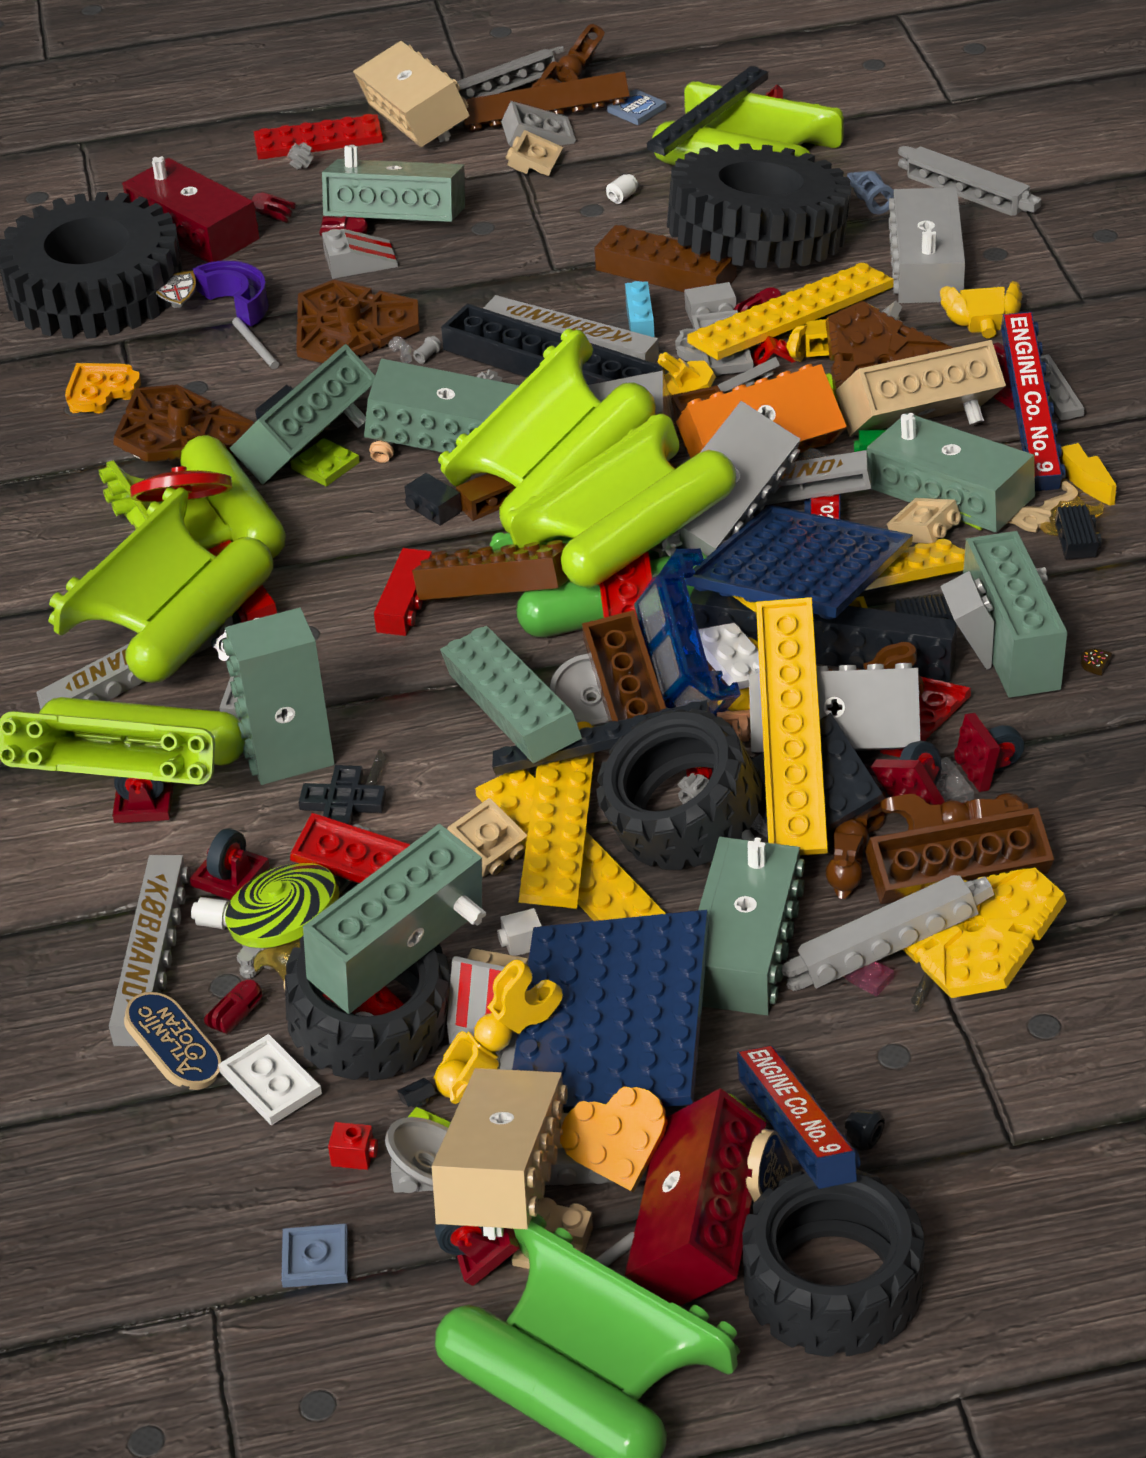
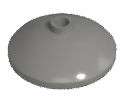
M588 654L576 656L562 664L551 680L550 689L573 711L576 723L585 721L592 726L608 723L609 720ZM591 697L596 698L595 701H588Z
M402 1118L396 1120L389 1127L385 1136V1144L390 1157L405 1174L422 1184L433 1187L432 1164L448 1128L424 1118Z

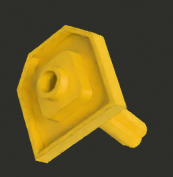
M667 352L659 355L658 364L669 371V373L665 374V381L670 395L711 387L716 378L713 370L705 361H689L686 363L681 358L677 360Z

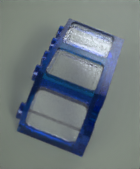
M701 548L676 549L659 574L649 582L634 603V607L665 706L667 708H675L691 702L707 700L710 712L717 717V713L725 712L741 694L737 682H733L728 686L721 681L722 671H709L685 578H691L695 574L693 567L701 565L704 561Z

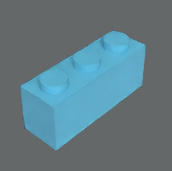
M648 281L625 283L629 330L654 337V319Z

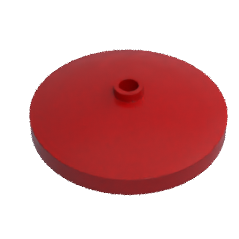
M180 466L171 468L172 472L155 475L133 484L130 487V494L132 500L139 502H163L162 496L168 487L174 489L182 487L188 491V500L205 498L230 491L233 488L232 478L229 475L218 472L187 470V467Z

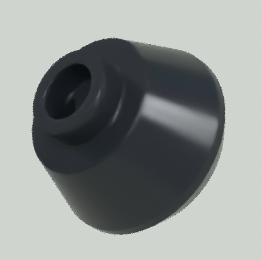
M859 1109L856 1113L851 1112L845 1122L847 1136L862 1151L872 1149L876 1145L885 1126V1119L879 1110Z

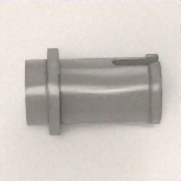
M435 336L427 337L424 340V344L414 351V359L418 363L423 364L433 353L440 351V340Z

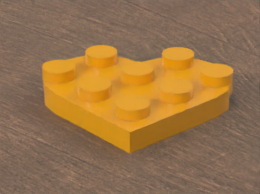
M76 363L65 392L70 412H94L99 414L106 411V406L112 399H131L135 388H139L141 385L139 371L132 370V366L127 364Z
M623 1087L613 1095L607 1104L595 1101L579 1102L564 1118L561 1127L563 1135L560 1137V1144H562L566 1154L577 1163L634 1193L664 1136L667 1127L665 1109L661 1100L649 1090L638 1087Z

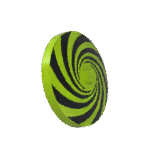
M293 863L276 867L249 881L233 896L225 912V922L231 936L242 945L253 948L283 945L303 936V926L339 899V888L333 874L321 865Z

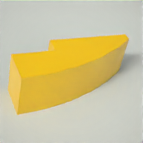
M1079 443L1062 446L1061 458L1059 460L1060 464L1065 466V476L1091 497L1109 506L1115 505L1116 483L1099 457H1087Z

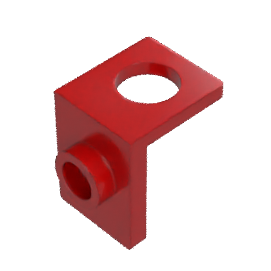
M768 336L765 341L761 342L751 354L755 366L766 362L773 353L792 363L796 361L787 350V342L782 339L777 340L771 336ZM765 348V354L759 360V354Z

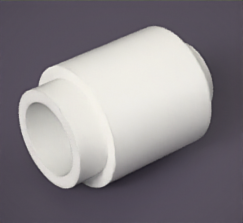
M631 174L622 175L607 186V196L611 201L619 204L636 192L638 182Z
M200 897L198 902L193 903L191 917L195 919L197 926L225 929L227 927L225 912L229 901Z

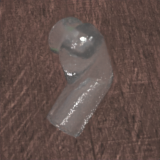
M400 336L393 337V340L389 341V348H393V352L400 350L401 362L410 363L412 360V346Z

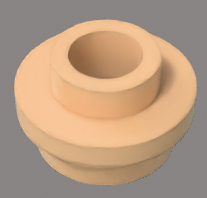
M386 441L373 442L369 449L371 458L382 463L389 461V458L394 453L393 447Z

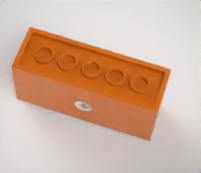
M808 364L794 373L785 371L777 375V378L771 380L762 378L752 386L746 387L744 384L732 389V392L726 394L720 391L711 395L710 399L702 401L701 398L688 402L687 407L681 412L682 414L676 423L690 458L703 450L740 401H743L800 438L798 445L800 453L833 443L847 426L822 364L817 366Z

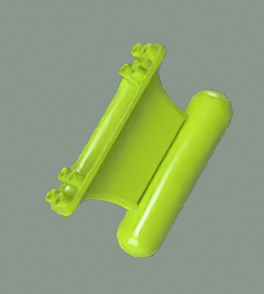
M699 81L690 82L684 91L685 112L687 113L719 90L721 86L704 84ZM749 93L705 127L699 129L666 156L654 154L660 161L675 165L677 159H685V154L689 152L699 154L700 148L709 147L718 151V145L728 144L734 150H739V145L745 143L750 144L753 150H761L762 144L772 145L773 152H781L784 148L795 149V156L798 157L805 153L810 154L806 148L800 146L803 143L829 148L839 147L844 139L843 112L839 108ZM666 121L659 125L654 131L653 137L675 121Z
M571 328L566 329L561 335L562 342L556 348L549 346L544 351L543 357L545 359L540 363V366L478 428H475L469 435L466 433L461 434L456 440L457 447L451 453L444 451L438 458V462L441 464V472L455 487L466 483L473 475L479 473L496 475L516 487L499 507L501 525L507 533L509 531L506 515L509 511L516 510L525 504L530 497L537 496L545 489L552 487L622 440L631 429L638 428L647 422L649 417L656 415L654 397L645 387L635 382L619 385L602 402L597 399L583 376L582 367L591 357L593 347L581 330L573 331Z
M665 414L652 415L647 422L638 428L631 429L622 440L552 487L545 489L537 496L530 497L525 504L516 510L509 511L506 515L507 528L516 548H522L525 544L533 542L545 545L558 536L573 538L562 551V570L575 585L591 588L603 583L729 496L736 486L735 466L722 452L706 450L698 453L675 469L668 462L679 450V440L673 422Z
M209 435L197 436L188 441L181 451V466L187 467V470L213 471L229 475L232 478L233 487L225 493L187 501L184 523L191 536L207 551L228 540L233 542L238 538L251 537L262 541L270 549L272 559L277 557L284 548L286 540L282 523L226 446L218 439ZM113 460L106 462L107 467L99 470L102 482L104 484L107 483L108 488L103 489L104 497L107 503H111L116 516L125 514L131 525H134L137 529L150 517L147 515V509L152 502L132 500L130 487L144 479L124 472Z
M168 487L162 496L164 501L161 504L153 501L149 505L147 515L150 517L82 579H78L75 576L72 577L66 585L68 592L65 595L56 592L49 602V605L55 610L51 613L48 622L54 625V632L60 636L65 635L77 624L90 620L113 622L138 633L131 639L125 651L126 662L129 670L139 680L149 683H159L171 677L269 578L273 570V559L270 549L262 541L255 538H238L231 542L217 556L203 548L191 536L185 526L184 518L187 511L188 491L182 487L178 489Z
M59 697L45 703L39 713L10 711L0 718V760L10 767L199 785L208 782L212 778L214 765H228L236 761L244 750V740L246 738H241V731L238 723L241 721L237 716L227 712Z

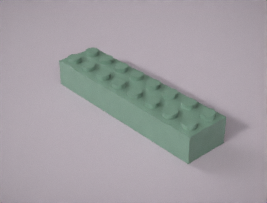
M487 625L474 629L471 634L461 639L453 640L447 646L440 649L450 676L532 763L582 739L573 711Z

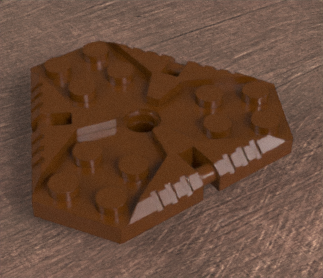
M335 279L298 294L297 357L324 363L344 344H347L357 356L361 357L365 353L372 352L376 347L380 349L385 345H390L400 339L409 337L419 332L418 300L380 290L375 295L372 294V288Z
M864 301L830 315L826 320L830 361L835 362L831 367L833 392L840 410L841 407L835 390L858 369L953 348L936 338L933 339L930 335H925L924 332L918 331L914 327L909 328L905 326L903 321L896 320L895 317L887 315L884 311L881 312L880 309Z
M177 384L135 388L126 408V413L123 415L115 432L113 445L146 462H165L166 460H181V451L188 441L197 436L209 435L221 441L231 455H233L234 453L229 448L254 422L220 405L212 408V401Z

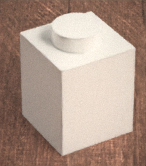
M535 909L500 917L502 929L497 930L501 947L506 946L509 955L512 956L529 953L533 927L541 926Z

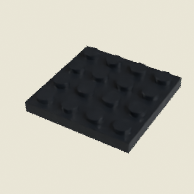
M831 713L820 719L827 833L885 799ZM763 752L751 760L759 772V778L762 783V800L758 804V812L768 827Z

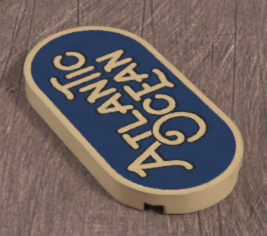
M145 992L134 996L129 1001L124 1017V1025L127 1031L171 1083L179 1087L182 1085L189 1086L191 1090H200L210 1086L215 1081L220 1071L218 1066L221 1063L220 1055L175 1000L161 993Z
M763 1129L762 1133H759L753 1141L747 1164L748 1169L753 1170L752 1178L747 1177L746 1183L754 1202L767 1188L777 1189L782 1178L792 1175V1163L779 1133L774 1130Z

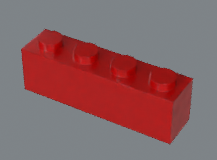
M402 548L374 611L376 633L406 636L410 626H414L416 612L418 609H421L423 600L418 598L412 570L421 565V561L430 559L432 551Z

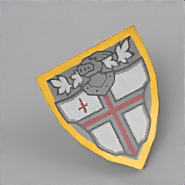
M188 271L173 274L170 281L158 289L156 294L170 302L172 307H182L183 303L195 291L196 280L194 272Z

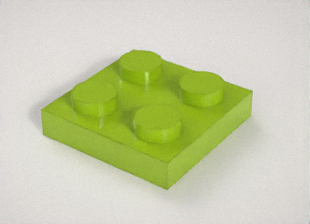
M323 438L290 461L292 470L327 487L359 464L360 461L358 454Z

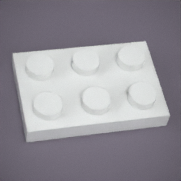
M735 623L691 631L689 640L732 690L749 687V674H755V669L759 668V650Z
M269 1034L218 1064L220 1073L270 1125L275 1124L322 1094L321 1086Z

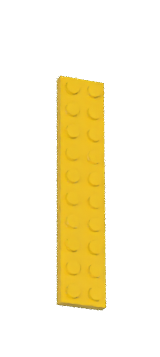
M858 263L851 268L841 270L817 282L806 284L795 291H789L785 295L770 299L768 302L753 306L741 313H735L733 316L724 320H718L709 326L699 328L697 331L687 334V343L714 359L720 360L761 343L768 336L775 337L804 325L808 321L816 320L893 288L894 279L866 263Z
M938 539L936 542L929 544H915L914 547H909L865 590L963 571L965 550L958 548L947 539ZM733 596L745 606L757 612L756 602H748L742 597Z
M812 597L756 602L768 843L800 847V855L828 853Z
M585 721L577 723L579 730L585 727H595ZM594 753L537 766L519 903L577 909Z
M526 769L505 773L475 788L476 796L482 803L491 798L528 835L535 778ZM586 832L578 905L593 921L666 914Z

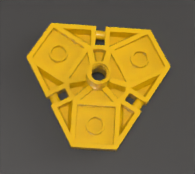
M1036 868L1000 873L997 876L995 874L989 875L986 878L992 886L994 895L976 906L978 915L902 950L915 963L920 962L922 970L950 998L1007 988L1034 950L1032 939L1040 940L1067 902L1064 893Z

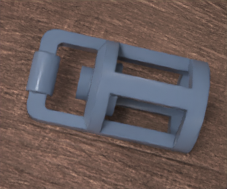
M864 171L847 174L846 177H849L850 185L853 187L855 195L866 202L869 211L873 214H882L889 210V198H893V189L883 183L881 176L877 172ZM879 192L888 200L882 207L873 199Z

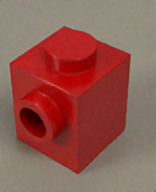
M335 1122L328 1144L331 1166L368 1170L371 1158H376L378 1152V1139L373 1137L372 1126Z

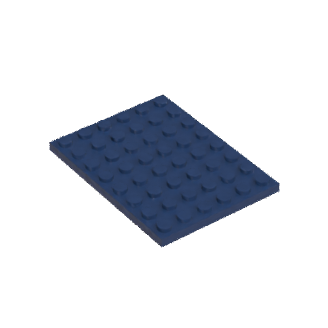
M768 505L685 575V585L692 586L699 591L710 590L719 592L722 596L742 597L748 602L812 597L813 613L819 614L820 617L825 619H832L844 611L912 545L913 535Z
M698 910L533 927L528 966L532 972V981L526 991L531 990L542 980H550L560 986L562 1000L547 1020L529 1025L520 1034H517L512 1070L562 1072V1083L567 1085L568 1088L567 1103L563 1104L564 1113H569L581 1101H595L607 1104L613 1095L623 1087H638L649 1090L661 1100L663 1107L692 1104L694 1102L710 920L708 911Z

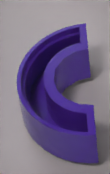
M216 261L193 268L197 292L209 300L222 296L234 297L237 317L250 327L258 324L266 314L269 304L265 278L256 267L239 261Z

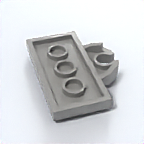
M737 310L691 315L693 328L680 330V335L675 341L677 355L681 359L688 362L705 361L713 370L715 376L743 373L753 368L749 348L716 360L687 343V334L714 324L718 320L731 317L738 313Z

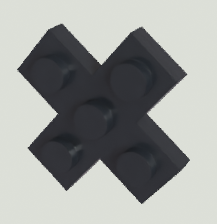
M335 765L331 784L303 783L298 802L299 809L324 811V817L352 825L354 812L382 813L386 789L385 786L361 785L363 777L362 766Z

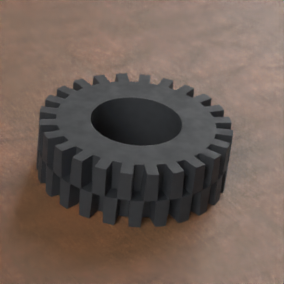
M745 143L739 145V150H734L728 144L718 145V151L704 147L700 148L699 154L694 152L685 154V159H677L675 167L672 166L667 228H669V234L672 237H678L680 245L683 247L692 245V252L699 255L711 251L710 259L721 261L728 256L732 257L733 265L743 266L746 260L755 261L756 268H767V262H775L779 268H790L791 260L800 266L810 265L811 258L819 262L827 259L828 254L835 255L839 252V247L844 246L852 186H850L849 177H843L844 172L840 168L831 169V162L827 160L815 162V155L809 153L797 157L795 156V149L784 148L781 152H773L772 145L762 144L761 150H753L750 144Z
M97 192L95 201H87L85 193L74 195L75 203L68 205L63 198L52 201L53 210L49 211L42 205L32 209L34 218L22 215L16 219L17 227L8 226L4 231L5 239H0V273L8 308L10 311H13L14 318L18 322L24 320L25 326L32 331L40 326L42 334L52 336L61 328L63 338L73 339L78 330H84L86 339L97 338V329L106 327L109 335H115L120 333L119 324L125 322L131 329L137 328L142 325L140 315L153 320L160 315L159 307L169 308L172 306L170 302L160 298L156 291L165 286L173 274L183 272L176 226L173 224L172 216L169 213H163L162 206L157 203L149 206L148 199L139 196L131 202L129 194L119 193L113 201H110L108 192Z

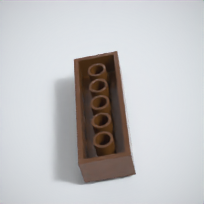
M615 225L594 247L597 271L641 282L648 281V284L684 293L685 289L727 282L731 284L737 277L736 265L732 264V257L727 256L721 261L710 259L711 251L699 255L692 252V245L683 247L676 239L648 233L643 230L627 228L623 225Z
M555 540L547 543V545H539V542L528 543L522 548H516L515 544H510L497 550H493V547L489 546L480 548L475 552H470V549L457 550L454 554H447V551L435 552L430 559L421 561V565L412 570L419 600L559 588L569 580L563 572L561 564L562 551L568 543H563L562 540Z
M635 611L582 623L584 643L609 722L625 720L636 715H646L665 709V703Z
M1038 807L871 837L865 851L880 904L900 900L952 875L961 876L963 880L974 881L979 877H989V875L994 874L997 876L1000 873H1010V871L1036 868L1042 874H1047L1054 861Z

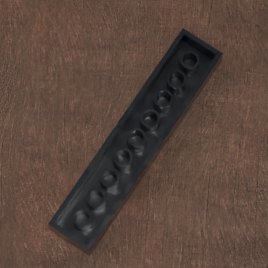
M468 303L441 326L443 350L527 378L545 359L543 357L544 351L549 346L556 348L562 342L561 333ZM591 343L593 353L582 367L587 385L663 371L665 377V368L661 365Z
M693 589L687 603L689 646H693V643L689 640L691 631L735 623L747 637L758 641L757 612H754L733 596L727 597L715 591ZM848 606L836 618L825 619L820 617L819 614L813 613L816 664L836 667L856 665V668L864 670L863 664L872 661L883 647L900 642H909L915 646L917 651V660L912 668H918V675L920 677L950 682L956 659L957 624L955 620Z

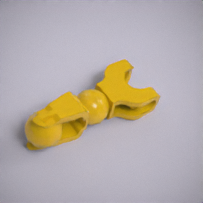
M513 960L507 964L494 980V997L488 1005V1009L492 1013L478 1019L474 1027V1034L470 1031L467 1033L464 1031L459 1032L444 1054L443 1061L438 1066L434 1075L437 1090L443 1096L450 1098L453 1104L459 1103L475 1068L498 1069V1055L495 1052L509 1045L513 1037V1031L520 1034L525 1027L541 1023L549 1018L562 1000V990L559 985L550 980H542L531 990L526 991L532 981V972L529 966L521 960Z

